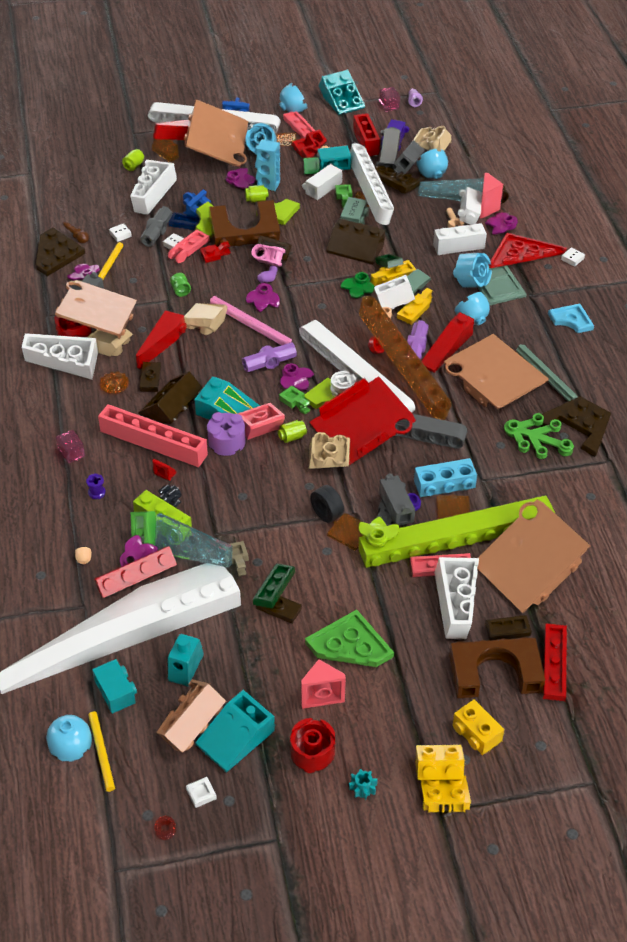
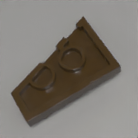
M382 165L375 166L380 180L401 193H407L424 184L425 178L419 177V179L411 177L412 174L409 173L399 174L395 169Z

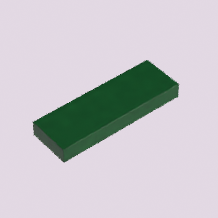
M276 563L254 596L253 605L273 609L295 574V567Z

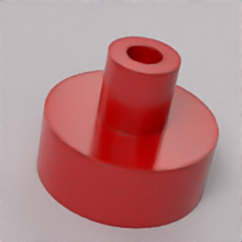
M379 335L370 338L368 348L372 353L377 354L385 351L386 341L384 337Z

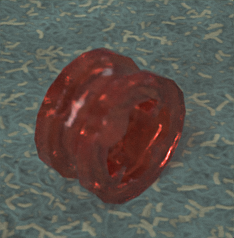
M162 816L156 820L154 828L158 838L169 840L175 836L176 826L174 819L169 816ZM165 824H166V827H168V825H169V830H168V831H165L164 829H163V831H161V830H162V828H161L162 825H165Z

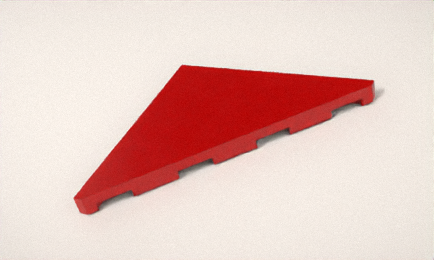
M506 233L490 261L489 268L562 255L567 251V248Z

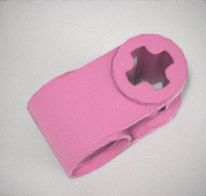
M257 244L252 248V255L258 262L282 267L281 260L285 249ZM260 250H264V254L258 257L257 253Z

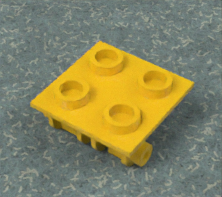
M464 775L463 780H421L424 799L423 810H427L428 813L439 812L440 804L442 813L445 811V804H448V812H451L452 804L453 812L470 810L471 799L466 775Z

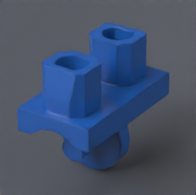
M236 97L235 101H223L222 103L224 110L250 112L249 103L240 102L239 97Z
M204 189L197 195L186 192L183 195V204L187 208L183 215L187 217L191 214L197 218L196 209L206 202L211 203L205 197L207 192Z

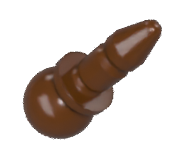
M63 222L65 228L73 234V237L79 243L89 241L87 232L81 231L80 228H75L68 222Z

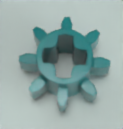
M360 769L356 775L351 774L352 782L349 783V790H354L355 798L361 797L367 800L370 794L375 795L377 778L372 779V771L367 772Z

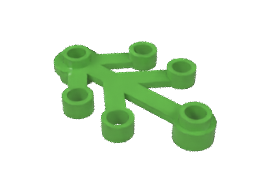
M536 413L532 419L522 422L509 420L504 425L506 434L515 438L518 450L522 453L528 452L530 448V443L524 440L522 435L529 438L536 451V457L539 459L546 458L548 452L547 448L542 446L540 442L557 447L559 454L562 456H570L573 453L574 445L571 440L563 439L561 441L544 435L560 431L561 422L557 419L552 420L550 425L533 430L527 429L534 425L541 426L543 424L544 416Z

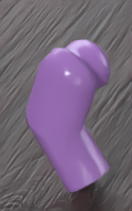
M274 265L270 266L269 271H264L258 275V281L260 283L274 281L278 268Z

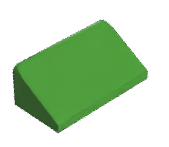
M155 511L131 512V536L139 535L142 544L147 543L157 546Z

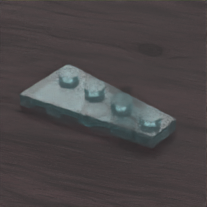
M484 178L420 182L418 196L461 200L460 190H466L467 187L482 192Z
M158 513L156 515L155 546H157L158 550L170 546L174 557L228 568L232 565V545L164 514Z

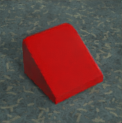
M155 459L152 460L155 475L170 481L176 474V470L169 465Z

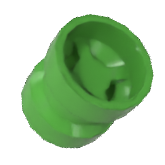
M176 273L171 277L170 283L177 296L183 297L190 293L191 286L185 274Z

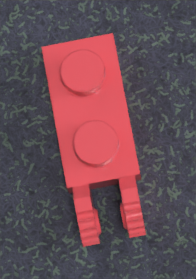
M195 230L177 243L168 252V257L170 259L175 258L177 263H182L186 257L209 242L210 236Z

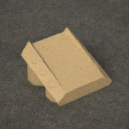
M439 126L435 129L426 127L421 128L413 140L425 150L437 149V151H441L442 149L445 151L449 143H451V134L446 130L445 126Z
M196 303L184 316L185 323L187 324L186 328H198L200 333L205 335L215 332L224 322L228 306L225 304Z
M97 329L87 338H96L98 353L107 356H118L123 351L122 345L129 343L130 337L133 334L126 329L124 336L118 339L116 335Z
M316 433L310 440L308 469L349 466L350 438L342 435L329 438L326 433Z

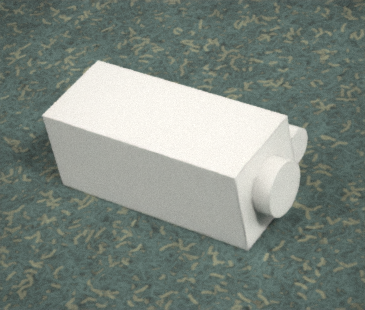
M330 164L306 180L302 187L306 190L307 195L318 200L333 190L335 185L342 183V170Z
M467 187L466 190H460L459 193L462 198L458 215L460 216L459 221L473 225L476 224L481 215L482 192Z

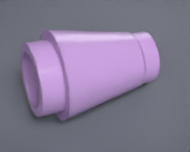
M411 89L408 97L409 104L413 107L420 106L423 101L422 95L416 89Z

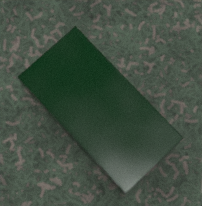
M392 254L375 258L376 264L386 268L404 264L402 258Z

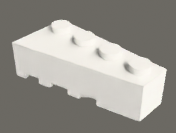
M25 334L22 343L24 359L27 362L88 379L93 378L98 355L96 338Z
M439 557L434 574L446 639H467L472 625L479 558Z

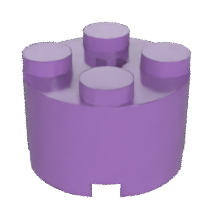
M220 412L212 415L207 424L209 447L214 449L215 453L224 456L233 455L239 449L241 451L246 443L245 423L240 414Z

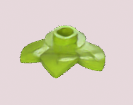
M377 517L370 524L360 522L359 531L363 536L367 537L369 544L379 547L385 545L387 540L393 539L398 535L399 525L387 526L381 517Z

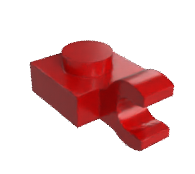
M228 241L221 243L218 247L216 244L200 248V253L205 263L220 260L222 255H229L230 250L228 247L230 245Z

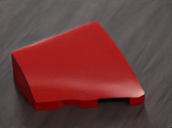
M319 129L307 133L305 138L293 141L292 147L302 158L313 157L317 153V149L324 146L327 140Z

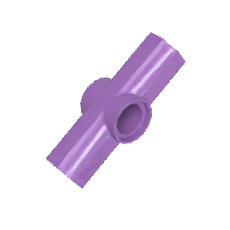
M418 320V322L414 323L411 335L407 339L404 363L410 368H415L420 364L422 353L426 349L429 325L425 321Z
M292 342L275 348L264 346L260 349L259 353L242 358V364L246 373L263 367L274 369L281 361L297 357V351Z

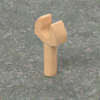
M447 208L446 212L450 218L448 228L455 227V225L464 226V222L459 221L460 218L455 216L452 208Z

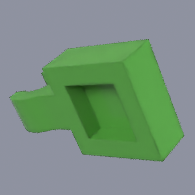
M351 184L335 185L336 199H341L342 208L345 207L348 197H352Z
M290 386L279 394V400L290 408L297 406L303 414L310 411L307 407L310 402L305 399V394L295 387Z

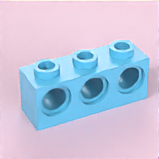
M261 139L259 145L255 147V155H257L255 179L257 185H264L268 190L276 191L280 183V143Z
M470 458L415 468L414 482L420 497L476 488L477 473Z

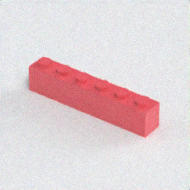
M107 404L98 416L100 432L199 467L208 455L207 439Z

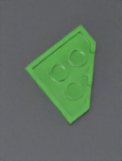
M358 610L351 612L305 638V644L317 658L378 667L394 657L393 650Z

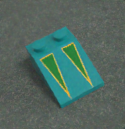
M214 376L211 377L195 398L196 415L209 420L217 412L238 414L260 406L228 381Z

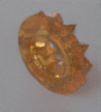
M119 370L116 373L112 371L110 374L104 373V377L100 378L101 389L111 394L120 393L129 385L128 377H126L125 373L120 374Z

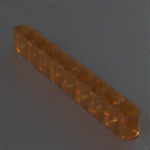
M372 296L363 297L359 316L432 417L445 420L451 408L450 399L378 301Z

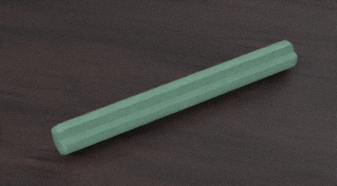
M518 345L516 352L549 378L547 382L568 402L577 398V395L525 345Z

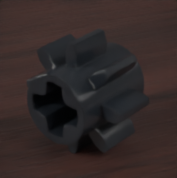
M168 484L158 490L160 494L158 497L176 508L181 503L179 498L182 494L176 486Z

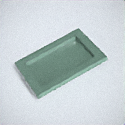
M507 265L489 268V270H492L489 283L486 286L477 287L486 296L489 305L523 298L527 295Z

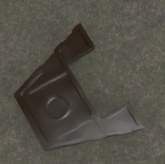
M579 396L543 413L544 421L540 427L550 425V422L554 419L567 424L588 436L582 443L581 449L596 457L610 420L611 412Z

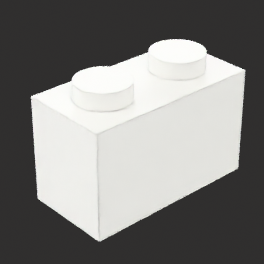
M406 275L374 287L381 308L390 307L393 310L399 305L408 304L415 300Z

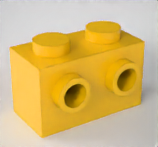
M472 700L454 713L453 727L459 735H463L468 740L469 745L474 750H478L482 756L502 742L504 728L475 700Z
M416 745L418 780H463L464 755L462 746Z

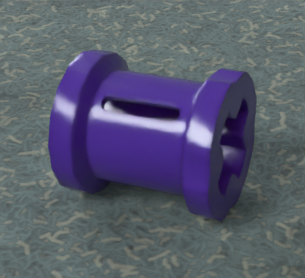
M98 474L89 475L86 479L89 487V497L92 499L104 497L106 492L102 485L104 483L103 476Z

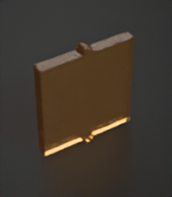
M454 494L437 495L438 519L470 512L469 496H455Z
M344 513L338 521L334 522V526L328 531L327 536L356 551L359 548V537L363 536L359 531V524L362 521Z

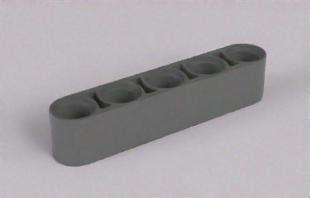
M413 414L416 421L413 423L412 429L406 434L395 435L451 448H461L467 435V428L459 423ZM400 420L396 423L395 428L399 431H404L409 427L410 423L407 420Z

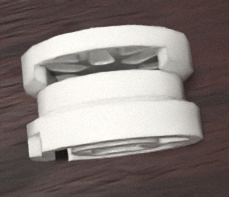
M339 371L332 375L331 393L333 396L336 397L339 393L354 385L356 382L354 374L350 375L347 371Z

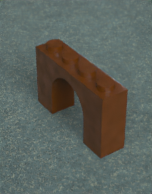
M274 201L257 202L259 223L250 229L234 227L228 220L225 205L210 206L209 219L214 244L217 247L227 241L230 246L257 244L260 235L279 241L280 228Z
M522 637L519 639L451 643L449 657L457 699L479 697L480 680L477 667L488 660H501L514 668L518 676L521 694L543 693L545 677L536 638Z

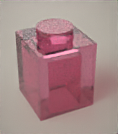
M394 87L380 89L379 103L385 111L399 109L400 95Z
M74 430L56 437L58 450L68 464L85 457L83 443Z

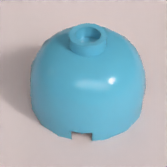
M292 83L281 91V102L279 105L283 111H297L300 113L307 108V104H303L302 101L304 99L303 95L295 85L292 87Z
M264 123L253 125L247 131L245 137L246 145L254 153L255 147L259 145L261 139L277 142L274 130Z
M437 149L429 150L420 156L421 159L419 161L418 159L416 161L418 170L426 178L438 179L448 168V158L442 149L441 151H437Z
M477 292L468 296L469 300L465 303L461 301L456 306L454 312L456 315L461 312L473 318L474 325H481L486 321L490 306L486 296L482 292Z
M64 715L54 720L50 725L46 741L49 752L57 756L59 760L74 761L83 757V753L87 749L89 751L92 744V735L88 724L82 718L75 715Z

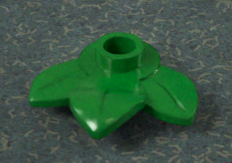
M358 272L354 278L345 279L341 283V288L349 289L352 298H360L364 293H373L374 284L370 282L367 273Z

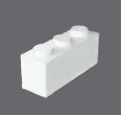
M482 223L435 229L433 246L437 255L485 249L487 233Z

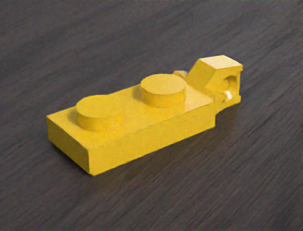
M409 260L403 261V265L396 267H382L380 271L371 274L370 282L374 286L381 285L401 276H408L416 268Z
M426 288L422 294L418 293L415 295V300L406 304L397 313V318L412 325L430 307L433 290Z

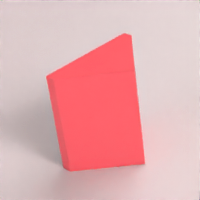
M485 173L480 218H485L500 210L503 184L489 173Z
M271 403L238 413L242 416L245 423V436L247 440L280 429V425H283L285 415Z
M318 660L301 680L302 709L345 702V674Z

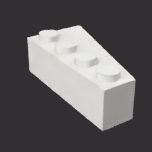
M153 160L145 161V167L141 170L142 175L138 177V184H135L130 196L134 212L149 214L177 180L174 163Z

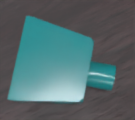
M179 634L168 656V681L189 686L204 655L198 638Z

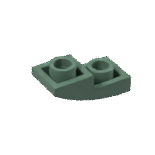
M416 269L407 276L413 294L418 290L421 291L431 280L428 275L419 269Z

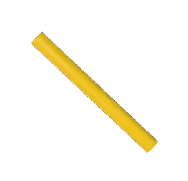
M121 242L117 243L98 275L103 280L123 248Z
M93 711L88 716L107 792L115 790V785L97 712Z

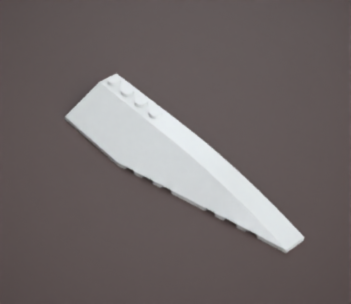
M217 559L143 585L0 672V692L3 694L239 607L241 606L240 589L232 575Z

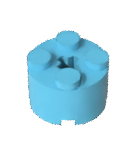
M485 253L460 254L456 268L453 270V275L462 287L486 286L492 274V270H489L488 264H491L490 259Z

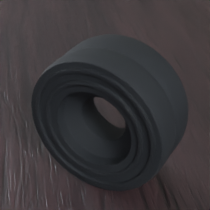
M324 485L311 493V505L321 520L329 523L343 515V501L333 487Z

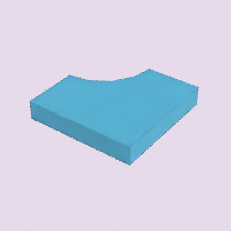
M581 304L548 310V316L554 325L568 326L577 333L594 329V324Z

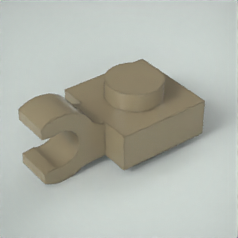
M244 541L224 545L229 565L235 564L238 577L246 575L244 561H249Z

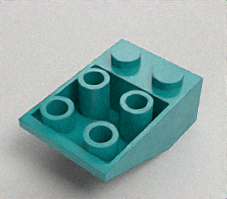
M349 70L322 76L319 89L324 99L338 115L365 108V104Z
M242 690L224 706L195 744L227 773L275 731V719L268 710Z

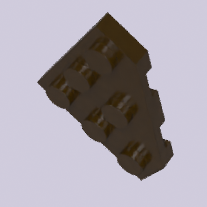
M52 227L40 234L36 269L48 277L84 255L85 248Z

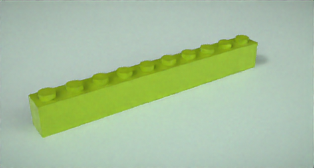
M541 496L399 528V533L395 538L387 540L385 545L379 547L372 546L368 543L367 537L362 536L359 537V552L366 568L379 566L410 557L436 553L442 550L454 549L498 538L519 518V510L527 502H535L538 499L554 513L555 511L548 497ZM532 505L525 507L522 512L523 518L527 520L533 519L537 515V508Z

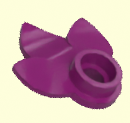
M247 168L232 170L226 175L228 183L242 189L248 188L249 185L256 182L254 176L247 174Z
M497 213L496 217L489 218L485 223L494 227L492 230L494 235L516 228L518 220L515 216L508 213Z
M78 264L74 268L75 272L67 277L73 281L83 280L87 274L97 273L100 267L96 264L92 266Z
M261 283L255 290L247 294L246 303H254L256 309L262 312L268 305L278 308L280 299L278 294L273 292L271 285Z
M289 363L282 370L283 377L280 382L284 389L293 386L298 390H307L309 387L307 378L312 377L314 373L308 368H298L296 364Z
M139 535L133 536L125 544V552L120 557V565L128 564L126 561L128 557L133 558L135 561L157 551L158 548L153 544H142Z

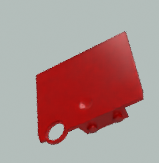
M378 376L369 383L363 378L330 401L325 402L319 407L320 415L309 423L317 433H326L329 438H334L336 435L350 438L349 465H351L394 435L408 433L416 420L409 409ZM400 420H407L410 423L409 427L404 431H399L395 428L396 423Z

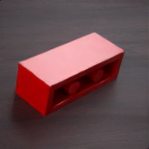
M369 114L354 115L353 132L358 143L366 148L369 156L379 155L380 138Z

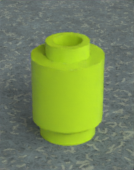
M138 149L132 150L123 158V166L129 171L135 170L143 162L144 154Z
M264 185L249 186L245 189L246 201H266V197H268V188H265Z
M295 420L280 425L278 430L280 440H283L285 443L303 438V435L307 434L306 426L302 420Z

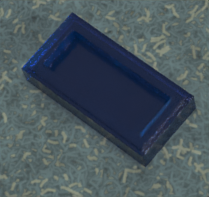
M174 212L169 221V226L195 230L196 226L200 223V218L195 215Z

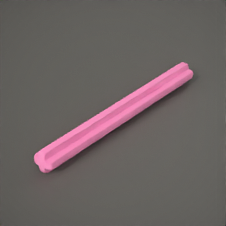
M216 296L210 299V304H225L228 306L227 315L276 343L285 345L292 342L291 338Z

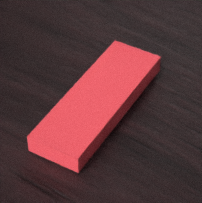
M297 111L283 114V119L301 138H305L307 133L315 131Z
M470 553L410 557L412 577L435 576L434 572L439 557L471 558Z

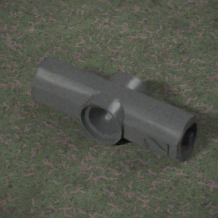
M162 206L153 218L148 219L146 230L140 237L141 242L145 246L151 247L160 235L165 234L167 223L172 217V211L168 207Z

